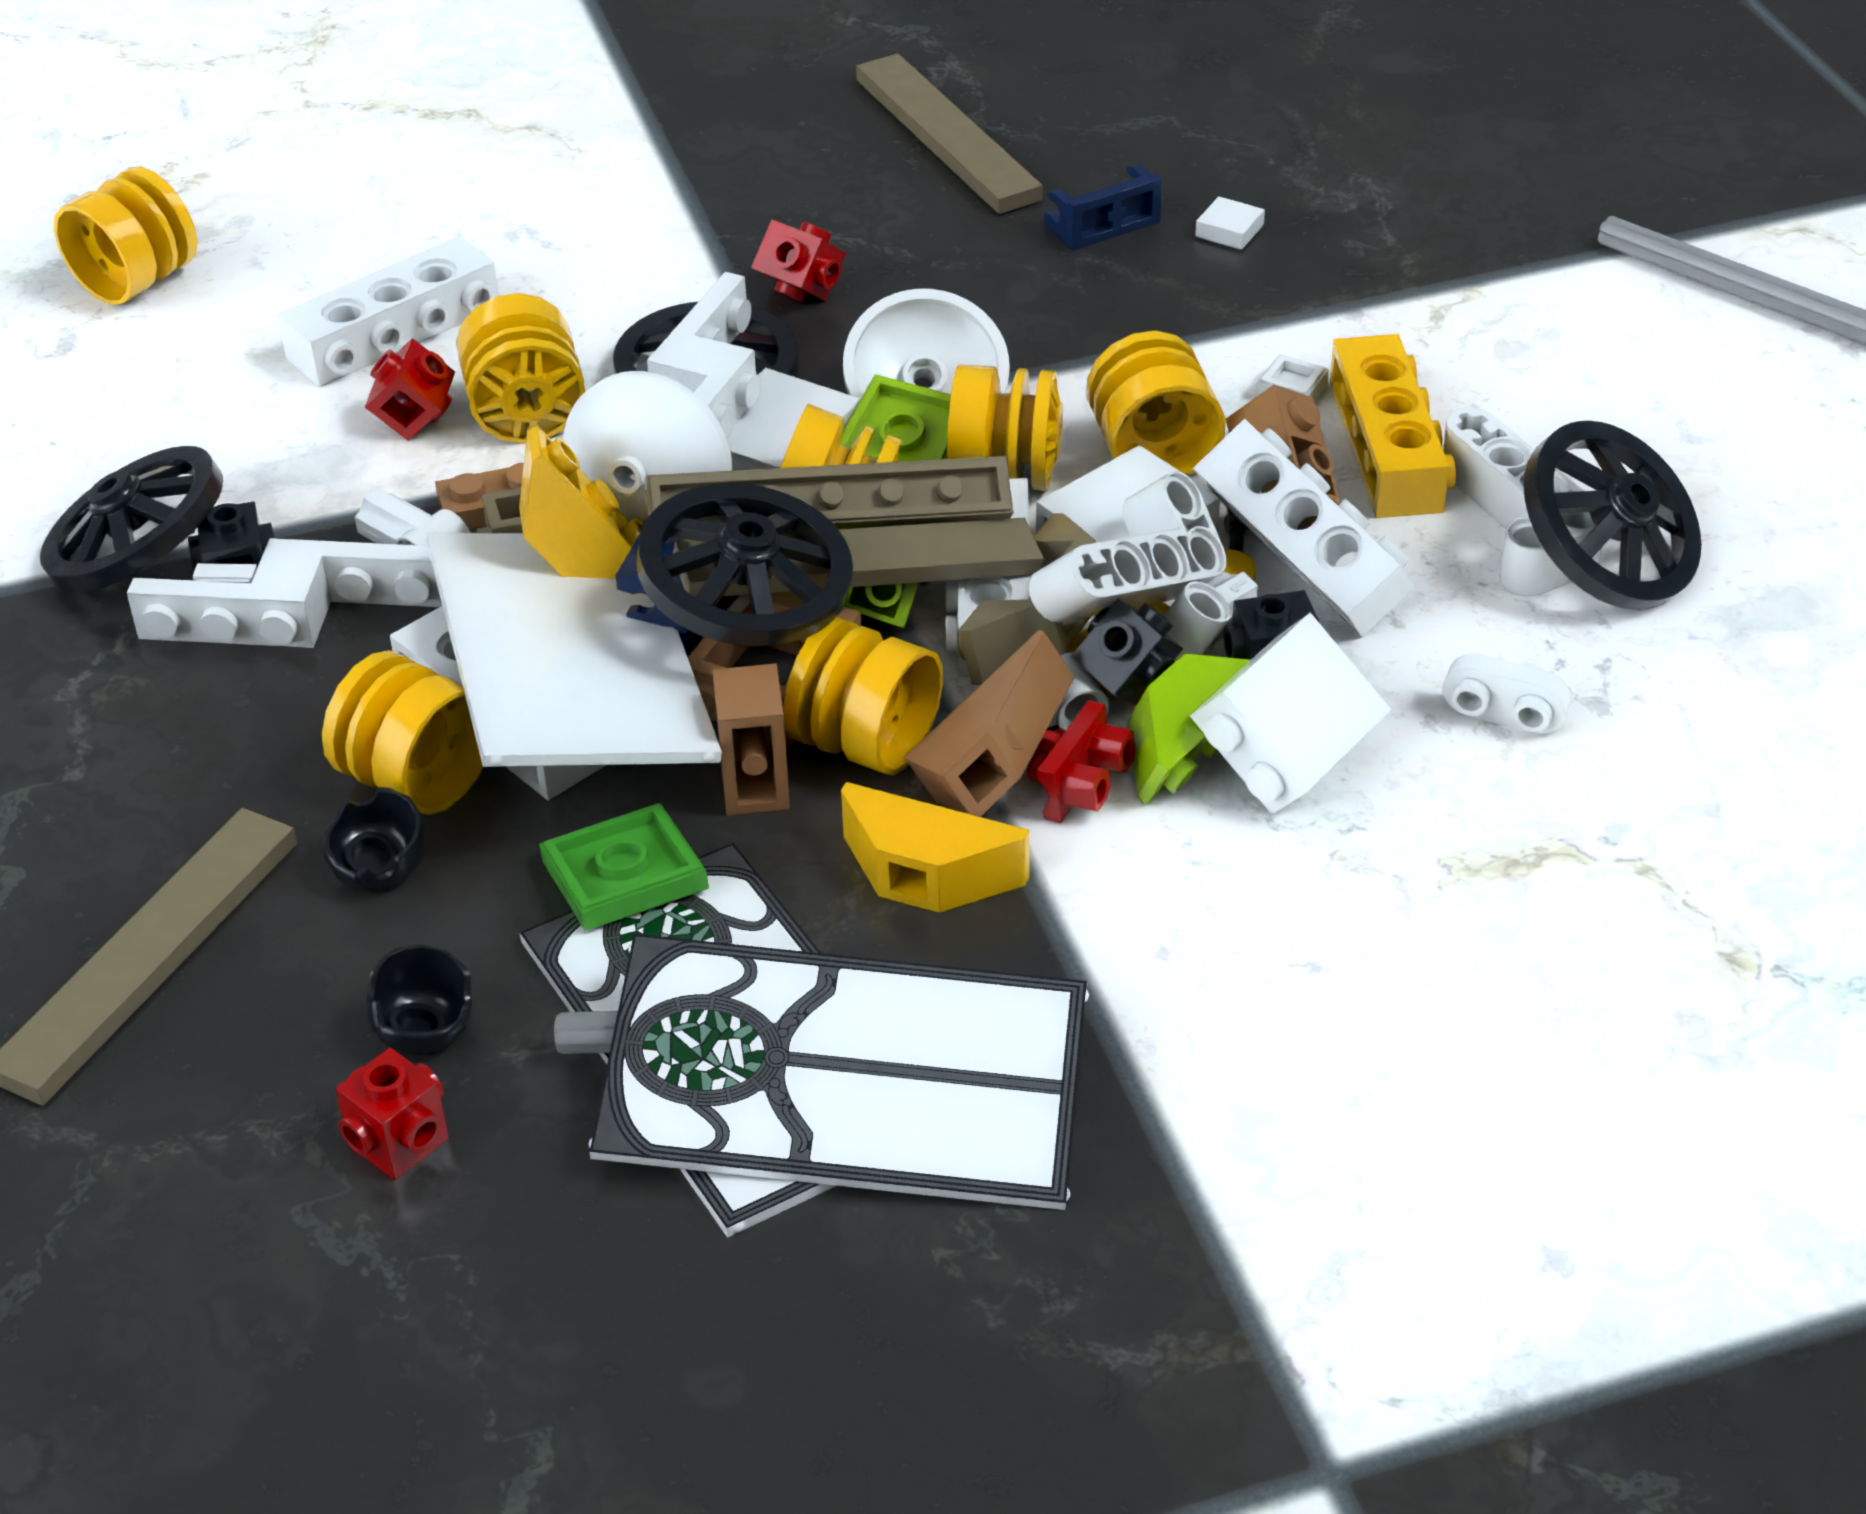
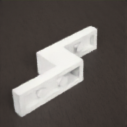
M729 272L723 273L647 360L648 372L657 373L681 383L703 400L719 421L726 438L729 437L734 425L745 411L756 404L761 391V378L756 374L754 350L730 344L739 333L744 332L751 318V303L746 299L745 276Z
M270 538L251 583L133 578L127 591L138 639L314 648L331 602L423 607L442 606L428 546Z

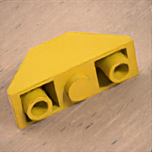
M535 425L527 431L519 503L524 539L562 577L616 579V573L639 536L644 524L637 518L629 522L618 510V501L609 487L599 478L591 482L579 469L580 462L570 446L559 437L552 441L538 425Z
M846 782L841 789L844 839L879 897L941 913L1023 887L1030 877V830L849 782Z

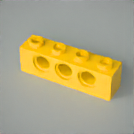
M1399 334L1333 339L1329 384L1375 517L1386 518L1444 513L1447 489H1453L1455 486V463L1451 454H1444L1441 425L1438 420H1431L1428 391L1425 387L1419 388L1417 366L1414 356L1406 354Z

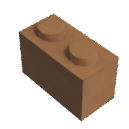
M777 663L712 669L718 739L722 751L720 762L726 816L790 810L784 714Z

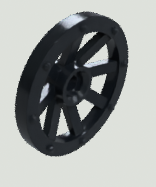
M699 301L678 304L658 310L630 326L615 346L613 354L614 373L618 374L628 371L648 372L647 360L635 367L638 357L641 353L656 351ZM751 306V318L745 329V332L748 333H739L730 344L753 349L754 351L777 354L778 358L773 367L755 357L757 375L765 368L797 377L799 369L798 346L793 332L775 315Z
M1590 420L1571 422L1560 427L1535 448L1527 462L1524 475L1526 509L1539 542L1564 575L1594 598L1616 607L1632 610L1657 607L1686 588L1696 574L1701 557L1702 544L1699 522L1686 489L1671 467L1657 452L1641 439L1619 427ZM1589 449L1601 469L1568 452V450ZM1622 463L1629 467L1634 473H1628L1622 465ZM1555 468L1595 489V491L1555 493ZM1589 512L1595 527L1578 544L1567 529L1561 514ZM1659 527L1663 528L1664 530L1670 533L1672 545L1671 551ZM1610 538L1621 541L1619 576L1605 569L1592 559ZM1642 540L1661 579L1640 581Z
M178 446L154 452L108 474L75 501L49 531L40 552L42 568L56 586L70 592L100 589L130 576H136L138 572L164 557L195 532V529L207 517L208 512L214 507L223 487L222 471L203 448L197 446ZM183 474H190L189 476L178 477ZM187 494L176 509L154 499L157 497ZM150 520L159 524L139 540H134L133 532L142 527L147 521ZM107 534L109 537H112L115 553L96 559ZM79 547L78 552H77V554H76V556H75L74 561H73V562H69L70 556H71V555L76 551V549Z
M723 483L705 485L672 496L659 505L647 518L640 533L637 552L639 580L649 599L661 612L675 623L698 635L741 646L782 645L807 638L828 626L843 609L848 597L853 572L852 556L848 544L838 528L825 515L811 505L789 494L750 484ZM718 515L724 524L697 519ZM793 530L808 542L785 537L781 534ZM669 537L704 542L664 557L661 554L662 547ZM789 559L826 568L828 581L824 588L821 589ZM714 562V571L696 597L684 590L672 578ZM774 575L805 604L788 611L775 613L769 580ZM732 583L748 586L753 614L732 612L717 608L716 605Z

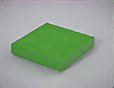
M661 803L539 844L545 867L584 931L709 889L706 869Z

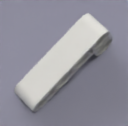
M1467 407L1457 409L1451 412L1446 419L1443 451L1445 455L1451 454L1453 456L1456 470L1455 485L1506 528L1499 574L1500 583L1505 589L1521 596L1544 594L1571 583L1572 581L1554 564L1539 542L1526 509L1524 475L1527 462L1535 449L1486 410ZM1555 468V493L1584 491L1560 470ZM1589 512L1561 514L1567 529L1578 544L1595 527ZM1602 548L1592 558L1598 564H1600Z
M1172 471L1128 497L1123 504L1122 514L1130 537L1081 545L1032 574L1029 580V593L1038 612L1052 622H1065L1095 616L1104 608L1111 607L1118 598L1135 608L1141 607L1144 602L1151 605L1177 599L1188 583L1194 581L1206 583L1222 574L1226 568L1225 551L1202 495L1190 477L1180 471Z

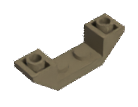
M1053 513L1034 536L1044 558L1041 569L1081 545L1096 543L1093 537L1064 513ZM1031 597L1027 600H982L958 630L959 654L966 661L972 685H981L1038 630L1046 634L1059 655L1064 654L1091 616L1065 622H1052L1038 612Z

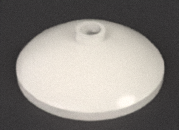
M911 289L894 293L881 299L859 317L852 327L845 344L843 378L848 395L860 399L875 374L916 385L914 383L916 379L927 378L933 384L929 389L951 394L956 367L959 364L995 366L1000 379L1001 393H1005L1009 379L1010 364L1002 334L992 319L978 306L950 292L936 289Z
M628 371L604 378L582 394L571 409L566 421L563 440L577 456L580 462L579 469L591 482L599 478L609 487L618 501V510L629 522L637 518L644 524L648 518L644 486L646 475L732 471L729 444L714 413L689 388L657 373ZM624 466L629 467L634 472L635 480L627 475Z

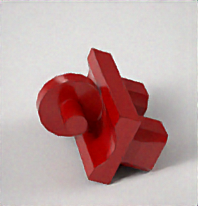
M1087 701L1066 731L1063 729H1056L1055 732L1046 730L1028 764L1026 773L1031 780L1041 782L1046 788L1048 803L1043 809L1044 819L1061 823L1073 806L1099 812L1108 799L1110 790L1109 771L1100 767L1126 773L1133 763L1136 752L1134 732L1129 729L1107 725L1105 704Z

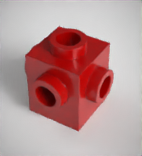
M771 219L751 269L776 282L774 291L788 298L803 303L807 294L826 302L831 288L836 285L840 278L842 262L846 253L829 243L832 236L831 233L815 225L802 222L800 230Z
M412 338L397 353L389 349L376 362L370 373V376L375 381L364 408L409 441L426 424L436 422L448 409L452 402V396L448 392L456 371L450 368L438 354L428 351Z
M391 1047L367 1065L353 1071L344 1082L335 1088L342 1117L338 1126L344 1140L356 1153L365 1157L394 1181L449 1139L441 1098L444 1096V1090L438 1077L425 1064L418 1062L414 1065Z

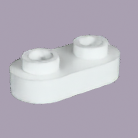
M1476 653L1465 654L1456 658L1451 664L1442 685L1444 698L1457 712L1472 718L1535 734H1547L1557 730L1563 724L1571 705L1570 690L1563 680L1556 675L1544 670Z

